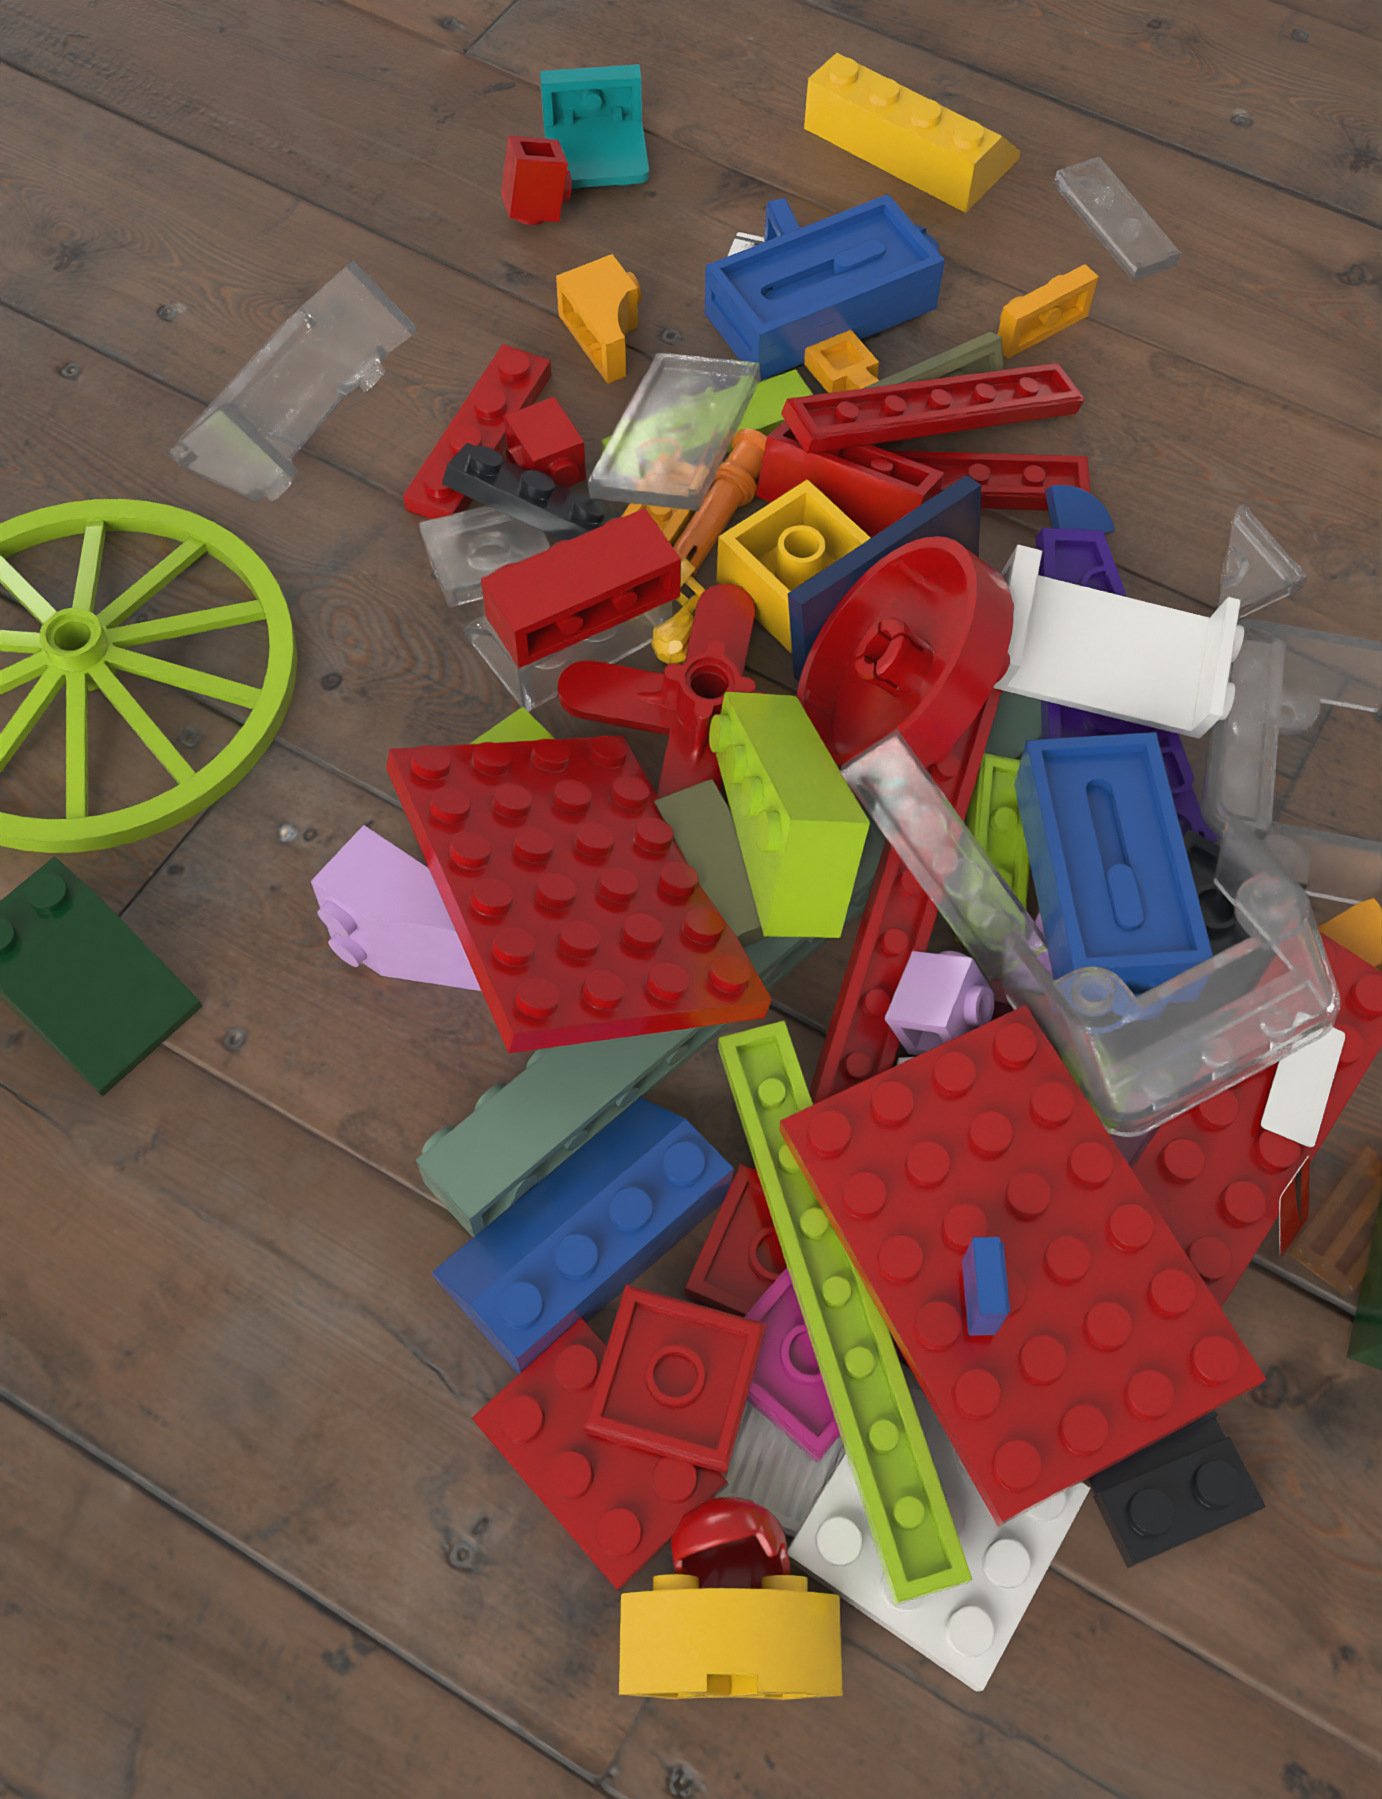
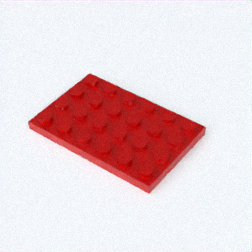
M601 735L588 738H547L534 741L482 742L480 744L445 746L423 745L420 747L389 749L386 770L508 1054L765 1018L772 998L737 936L698 883V873L685 860L673 838L674 831L672 827L663 820L654 803L659 798L624 736Z
M1026 1005L780 1120L779 1132L998 1527L1259 1387L1267 1380ZM972 1237H1000V1242L1004 1243L1010 1312L996 1335H968L962 1260Z

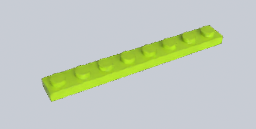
M785 1020L719 1037L718 1050L894 1606L968 1584L973 1579L889 1329L779 1132L780 1120L813 1105Z

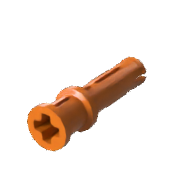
M745 428L737 431L731 441L733 450L725 462L716 464L709 475L711 477V489L673 546L681 560L685 557L696 568L691 574L693 578L696 577L698 569L736 509L751 503L757 493L756 483L760 477L767 436L759 431Z

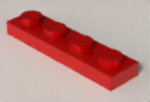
M504 344L501 345L403 494L407 511L454 528L457 526L473 499L442 485L447 464L466 443L474 446H485L502 455L507 447L504 416L535 403L552 376L551 360Z

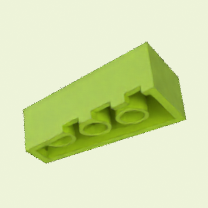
M725 692L721 714H715L711 720L709 743L711 751L716 753L763 935L773 937L840 938L870 822L797 696Z

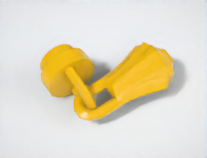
M685 557L681 560V587L686 584L696 594L688 599L680 592V597L675 600L683 607L673 617L654 627L653 639L650 642L655 656L668 665H683L685 663L694 621L692 612L695 613L697 602L705 591L691 576L696 568Z

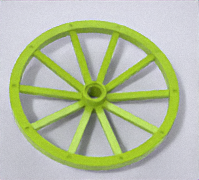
M92 499L68 502L41 508L0 523V583L42 624L40 633L0 630L1 652L34 654L0 670V695L41 676L0 734V774L62 686L66 687V819L30 818L0 812V846L44 853H76L108 849L164 832L200 813L234 788L257 764L271 745L282 726L290 706L296 682L298 660L296 636L285 598L278 582L267 565L248 545L217 523L193 512L150 501ZM106 531L148 533L183 542L182 545L98 615L94 614ZM85 533L72 608L57 612L5 560L7 557L32 546L53 539ZM205 552L224 563L237 574L257 599L118 627ZM265 619L268 625L270 645L268 668L262 690L123 649ZM118 669L253 710L232 741L209 764L195 773L115 677V673ZM100 689L179 785L159 796L129 808L88 817V692Z

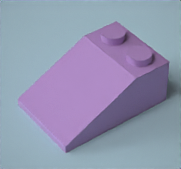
M363 825L311 880L320 906L317 913L320 919L327 925L331 937L328 944L331 949L351 966L358 967L361 963H364L381 976L481 991L429 868Z

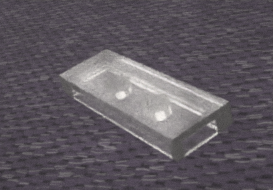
M1100 156L1057 171L1054 186L1133 282L1177 265L1180 251Z

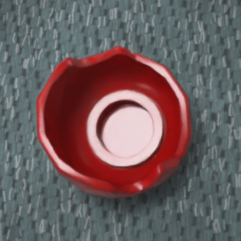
M736 1496L712 1498L685 1513L671 1539L674 1574L699 1577V1589H762V1577L790 1575L791 1573L786 1538L781 1523L770 1510L752 1500Z

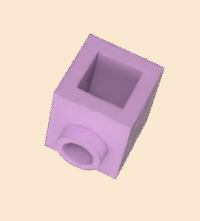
M912 951L885 1020L907 1053L918 1056L990 1022L994 1011V993L973 958L955 951H943L940 954Z

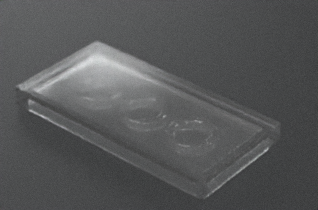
M657 353L588 480L590 498L699 511L761 380L760 363Z

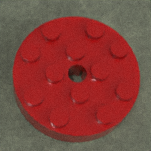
M939 536L918 539L899 547L879 560L855 582L839 601L821 628L808 654L796 696L841 774L853 784L868 788L894 786L921 772L929 765L939 764L946 760L952 753L956 741L980 712L995 684L1004 677L1009 668L1010 655L1008 649L1012 637L1014 603L1010 589L1005 579L997 570L953 539Z

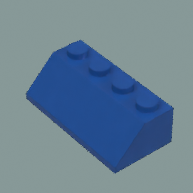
M639 1097L519 1198L512 1206L494 1219L480 1233L436 1268L432 1275L519 1375L578 1319L582 1318L585 1323H588L624 1291L626 1284H632L720 1206L732 1183L734 1168L687 1119Z

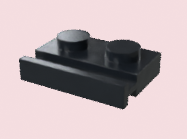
M1216 1410L1088 1478L1095 1493L1093 1498L1127 1569L1257 1513L1266 1507L1230 1437H1225L1216 1420L1218 1416Z

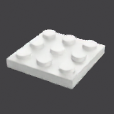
M900 1362L973 1580L968 1584L894 1606L846 1451L788 1546L789 1562L835 1594L840 1595L842 1599L976 1692L983 1691L1087 1496L1090 1487L1081 1482L998 1527L913 1372Z

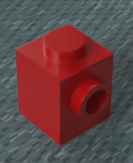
M508 135L501 197L509 219H516L518 222L526 225H539L543 221H560L562 203H568L570 200L572 182L570 171L567 170L568 162L558 140Z
M555 397L504 416L508 447L506 449V458L508 462L526 470H536L545 473L553 479L554 483L566 489L586 480L584 440Z

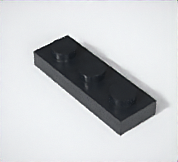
M466 443L447 464L442 481L444 486L561 540H571L603 526L613 518L620 517V513L607 508L600 499L587 494H577L554 483L553 479L545 473L523 469L504 460L498 452L485 446H474Z

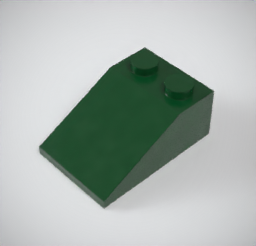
M55 856L0 901V1000L102 1097L203 1007L197 997L120 917Z

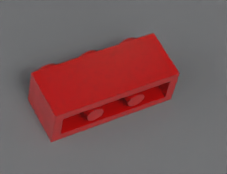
M784 421L767 436L756 497L773 502L805 480H808L872 538L940 492L945 473L872 445L806 454L788 424Z
M643 508L627 516L613 518L603 526L571 540L557 542L548 550L515 564H506L498 568L494 573L480 578L485 614L515 664L520 669L679 598L681 558L646 508Z

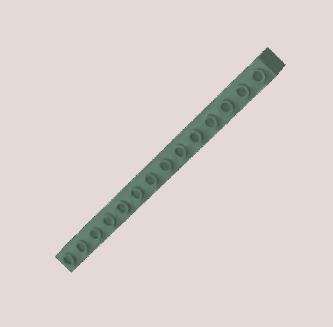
M1002 690L984 753L1021 760L1026 740L1042 739L1041 700ZM903 781L890 787L868 788L861 786L856 795V799L867 816L870 825L843 928L865 910ZM771 936L743 947L766 990L769 992L831 938ZM732 1023L538 1049L529 1059L527 1069L509 1084L500 1082L492 1086L478 1100L475 1111L456 1127L453 1125L443 1127L425 1143L422 1155L416 1159L424 1184L472 1237H475L494 1219L512 1206L532 1186L539 1183L639 1097L645 1098Z

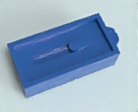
M889 194L707 264L705 272L704 314L754 380L759 382L803 364L805 361V348L848 330H852L861 340L936 309L945 259L939 254V243L926 232L927 228L914 225Z
M1156 732L1026 740L1014 787L1059 1009L1105 1007L1113 1016L1124 1020L1126 1017L1128 1019L1143 1020L1157 1017L1162 1013L1167 1002L1194 1001L1214 963V958Z

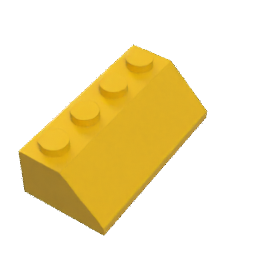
M839 53L833 55L808 78L804 129L964 213L1020 158L1021 151L1003 136Z

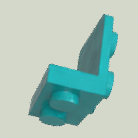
M640 65L540 71L545 139H556L559 141L568 162L567 170L571 174V189L611 185L626 186L646 182L649 179V163L642 124Z

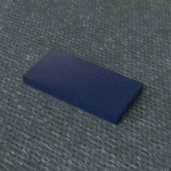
M966 475L788 593L794 678L797 681H800L808 654L831 612L855 582L883 557L907 543L935 536L953 539L979 557L981 484Z

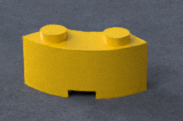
M680 1574L654 1576L653 1591L621 1594L619 1695L666 1699L760 1698L777 1700L843 1696L840 1595L808 1592V1578L795 1575L762 1577V1589H699V1577Z

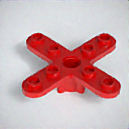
M717 584L709 587L701 594L697 602L685 663L683 665L669 664L665 667L663 674L594 660H581L572 663L562 671L558 679V700L562 708L570 715L580 719L669 735L657 790L659 799L710 779L714 781L720 792L723 779L716 753L711 751L709 743L711 720L715 714H721L725 692L769 694L755 691V682L751 678L743 677L755 616V603L750 594L743 588L733 584ZM701 696H709L714 699H706Z

